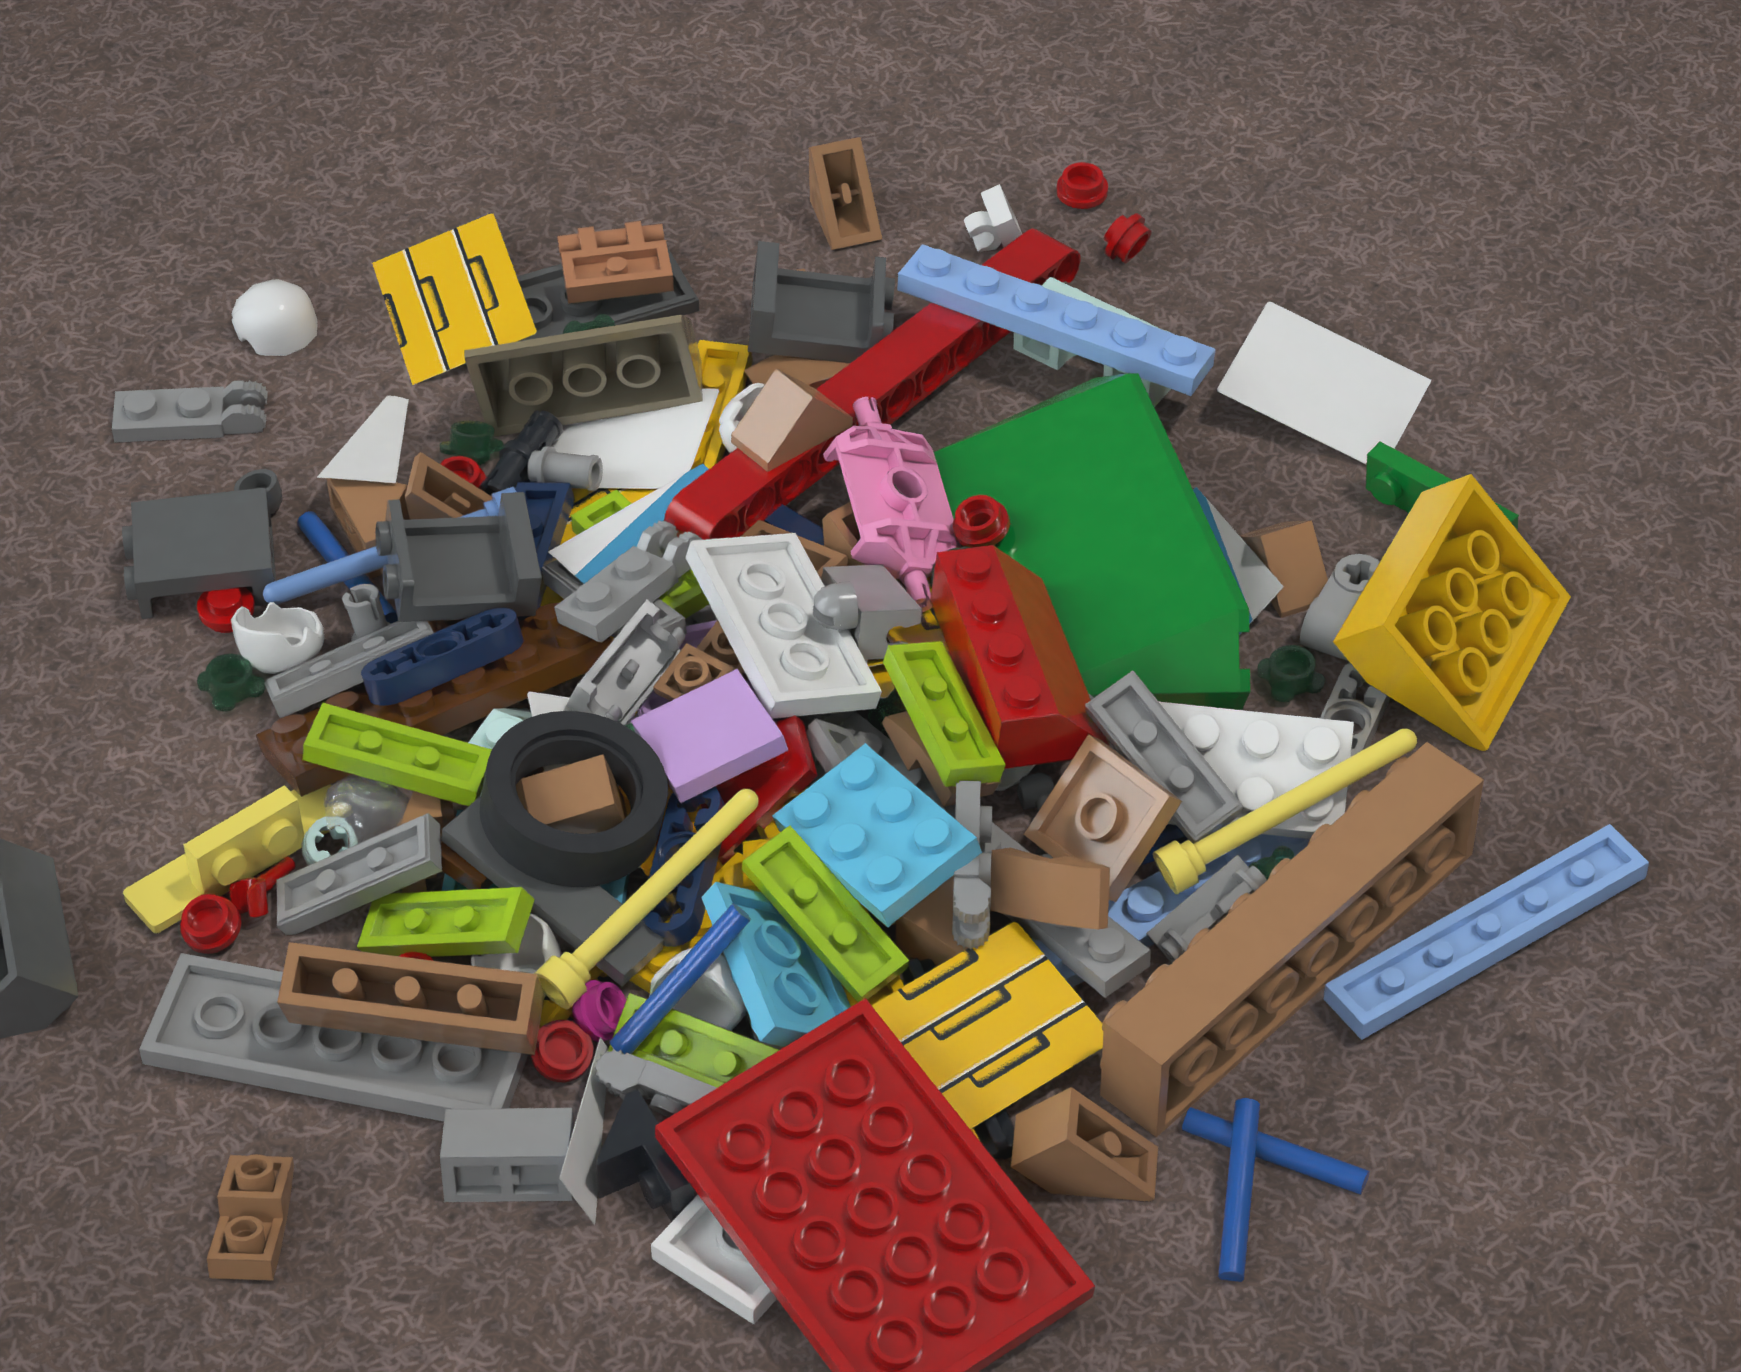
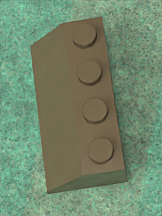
M683 315L464 350L466 365L489 437L520 433L536 410L539 413L544 410L553 414L563 426L703 401L701 356L691 319Z

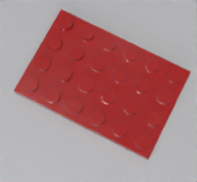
M866 998L655 1125V1138L832 1372H979L1093 1297L1095 1290L1093 1282Z

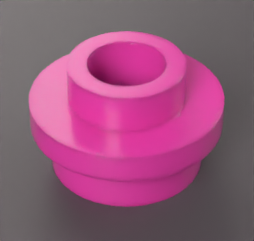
M591 980L585 984L587 992L573 1004V1018L575 1023L579 1024L580 1028L589 1034L591 1040L599 1042L601 1037L603 1042L613 1038L626 1003V998L620 988L614 983Z

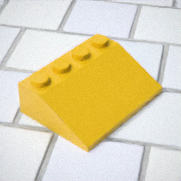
M1469 474L1421 492L1333 640V643L1368 684L1467 746L1486 751L1571 596L1473 475Z

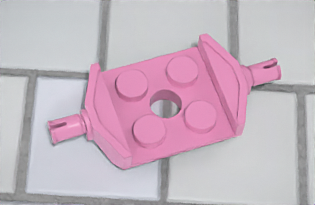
M862 397L853 404L859 426H852L836 436L823 454L825 461L833 462V460H839L861 538L850 552L853 559L865 565H883L895 579H900L905 584L908 594L922 608V612H925L932 608L930 602L931 592L927 578L934 575L937 552L962 549V546L953 531L954 519L932 447L921 434L892 429L890 424H882L876 399L871 397L868 400V397Z

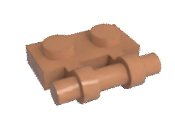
M641 221L625 222V228L594 231V227L591 226L577 228V234L557 236L568 304L674 291L673 273L667 243L664 240L662 223L642 226Z

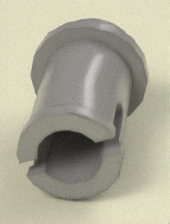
M545 446L541 451L535 450L532 452L528 462V477L531 483H570L572 488L596 491L602 480L603 465L598 455L586 456L558 453L554 447Z
M360 584L350 588L355 603L350 593L346 592L343 595L342 600L355 632L351 641L391 624L386 621L379 599L380 595L377 587L374 585Z

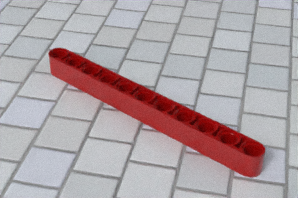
M1031 228L984 262L982 266H988L1004 274L1042 286L1050 277L1063 283L1065 281L1071 283L1079 270L1081 258L1077 250L1037 229ZM931 302L819 386L817 390L853 417L852 426H859L853 409L854 402L862 397H868V400L873 397L877 402L881 423L891 425L1011 331ZM844 431L768 472L737 448L674 496L666 510L664 521L676 527L675 530L678 531V538L684 532L696 534L702 538L701 540L741 537L758 520L765 522V519L782 504L786 506L840 464L839 460H833V462L825 461L823 454L835 437Z

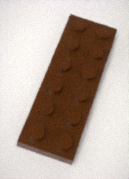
M549 603L536 609V616H530L519 621L524 642L519 649L507 656L397 704L381 706L371 703L366 688L356 692L336 694L325 703L442 736L489 715L493 709L506 708L528 698V692L540 693L588 672L613 640L609 636L603 642H598L559 624L554 608L559 603ZM320 707L303 715L294 714L280 718L270 729L256 734L264 757L301 797L352 775L302 760L304 742Z

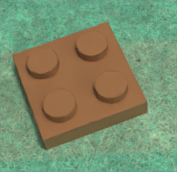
M1088 735L1023 835L1053 858L1071 856L1110 867L1109 900L1116 902L1182 801L1102 740Z

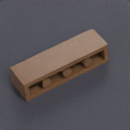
M289 942L277 1003L289 1023L535 1055L545 994L537 974Z

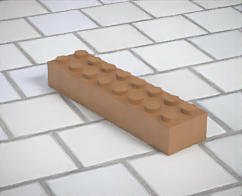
M1428 742L1422 745L1409 758L1403 756L1396 760L1388 770L1386 777L1371 791L1363 790L1358 793L1351 801L1347 811L1332 825L1323 824L1310 838L1308 845L1294 858L1281 860L1270 873L1268 880L1252 894H1242L1233 903L1225 918L1211 930L1204 928L1199 931L1189 943L1187 950L1170 965L1163 964L1151 974L1141 991L1128 1002L1122 1000L1110 1009L1102 1024L1103 1049L1100 1061V1096L1157 1138L1322 990L1326 983L1332 981L1472 855L1484 780Z

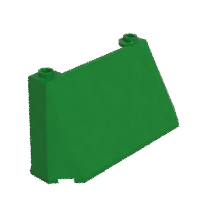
M1138 373L1093 378L934 452L953 519L955 518L958 506L967 498L976 495L990 496L1001 503L1007 510L1010 518L1009 530L1005 537L994 546L1042 578L1088 694L1095 698L1128 673L1134 671L1158 702L1243 710L1250 694V669H1240L1239 632H1250L1249 608Z

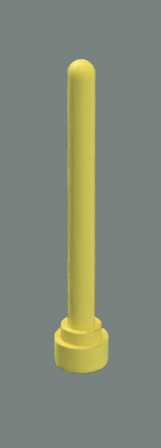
M1400 729L1194 844L1190 840L1181 844L1176 840L1153 852L1154 860L1161 875L1175 894L1183 892L1199 883L1198 876L1206 872V864L1412 751L1416 747L1417 737L1410 729Z
M750 789L740 790L572 954L564 952L560 957L551 956L534 973L538 975L544 993L560 1007L569 1009L587 992L585 984L591 979L589 971L757 808L759 801L757 794Z

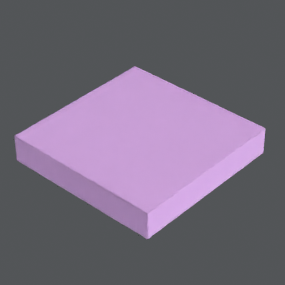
M738 669L631 720L635 733L643 738L659 757L667 776V783L680 803L788 751L784 735Z

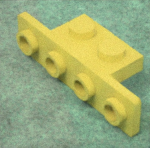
M331 784L302 797L295 790L290 791L284 785L183 844L185 854L125 888L123 891L125 902L153 933H160L181 920L184 908L194 898L204 894L224 895L230 891V884L239 879L252 878L301 849L305 833L316 820L325 816H338L348 821L353 816L352 807ZM329 830L321 831L323 835L329 832Z

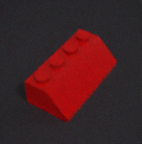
M994 545L937 552L930 602L953 663L1006 764L1004 769L1071 760L1088 735L1102 740L1109 746L1106 736L1085 712V704L1091 701L1042 578Z

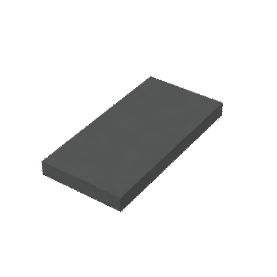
M669 248L668 253L673 273L674 291L568 304L561 263L517 276L537 330L535 335L520 341L676 315L684 316L700 311L699 299Z

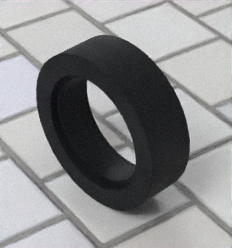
M556 711L539 714L511 727L493 747L488 758L480 799L482 827L487 839L498 854L510 865L530 877L550 884L567 887H590L607 884L635 871L653 851L658 840L667 802V776L659 757L650 745L637 733L619 722L600 715L579 711ZM603 754L616 783L622 788L629 800L631 812L621 823L603 832L589 834L565 832L547 826L530 815L520 802L516 791V784L537 768L553 764H572Z

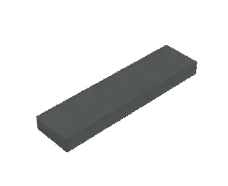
M480 796L442 829L441 841L499 888L522 887L535 899L531 914L541 918L552 931L573 948L577 949L622 903L599 885L567 887L550 884L530 877L510 865L493 848L483 830L480 819ZM641 920L596 966L619 985L623 986L663 950L665 938L651 931L644 921Z

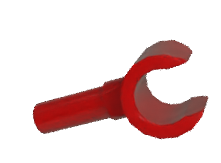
M285 857L265 874H261L257 878L239 879L230 884V899L239 913L249 911L250 917H260L268 914L266 891L273 888L277 879L286 876L296 867L295 862L290 857Z

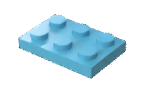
M866 743L772 815L780 832L790 825L849 893L887 927L952 877L956 870L967 865L982 853L976 836Z
M715 882L701 897L712 926L732 903L743 909L751 918V921L723 952L731 969V977L739 989L750 1016L752 1029L760 1042L785 1047L851 1007L838 979L761 892Z

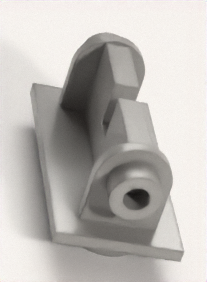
M1237 854L1148 931L1146 935L1165 957L1173 963L1187 950L1189 943L1199 931L1204 928L1211 930L1227 916L1233 903L1242 894H1252L1267 879L1255 866L1252 865L1249 868Z

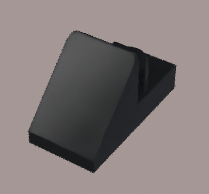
M636 1089L625 1095L596 1162L599 1198H603L639 1182L649 1206L652 1209L662 1206L672 1222L695 1198V1190L655 1138V1125L659 1123L639 1090Z

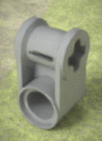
M1354 554L1342 558L1336 564L1320 595L1313 600L1306 613L1300 633V644L1302 646L1348 661L1333 643V640L1379 565L1380 561L1370 555Z

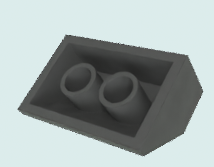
M0 838L1 1039L46 1029L79 996L54 859Z

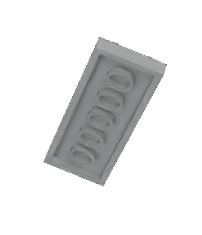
M184 953L180 954L139 1048L142 1064L438 1121H444L445 1109L509 1108L528 1054L289 1023L277 1003L283 972Z

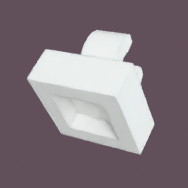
M999 184L981 192L988 212H974L964 219L968 233L973 238L978 252L995 250L1001 243L1003 247H1006L1022 235L1016 216Z

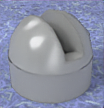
M850 581L829 584L822 587L815 594L813 616L819 624L834 630L857 627L858 602L854 586Z

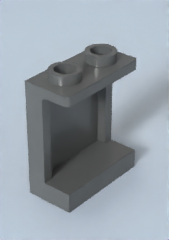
M758 241L752 284L748 352L851 363L893 331L894 313L884 312V310L892 309L895 278L885 277L886 257L875 256L873 273L870 278L778 268L780 243Z
M266 487L131 502L132 525L122 526V537L126 560L133 559L134 566L124 567V582L127 599H138L142 619L153 618L152 598L159 596L252 586L255 606L269 604L263 597V590L267 584L276 581L272 521Z
M524 492L501 493L498 516L403 520L400 500L387 501L385 521L376 522L375 539L378 556L387 555L388 564L383 567V589L386 599H395L398 622L467 619L494 608L512 609L516 612L517 617L536 616L541 573Z

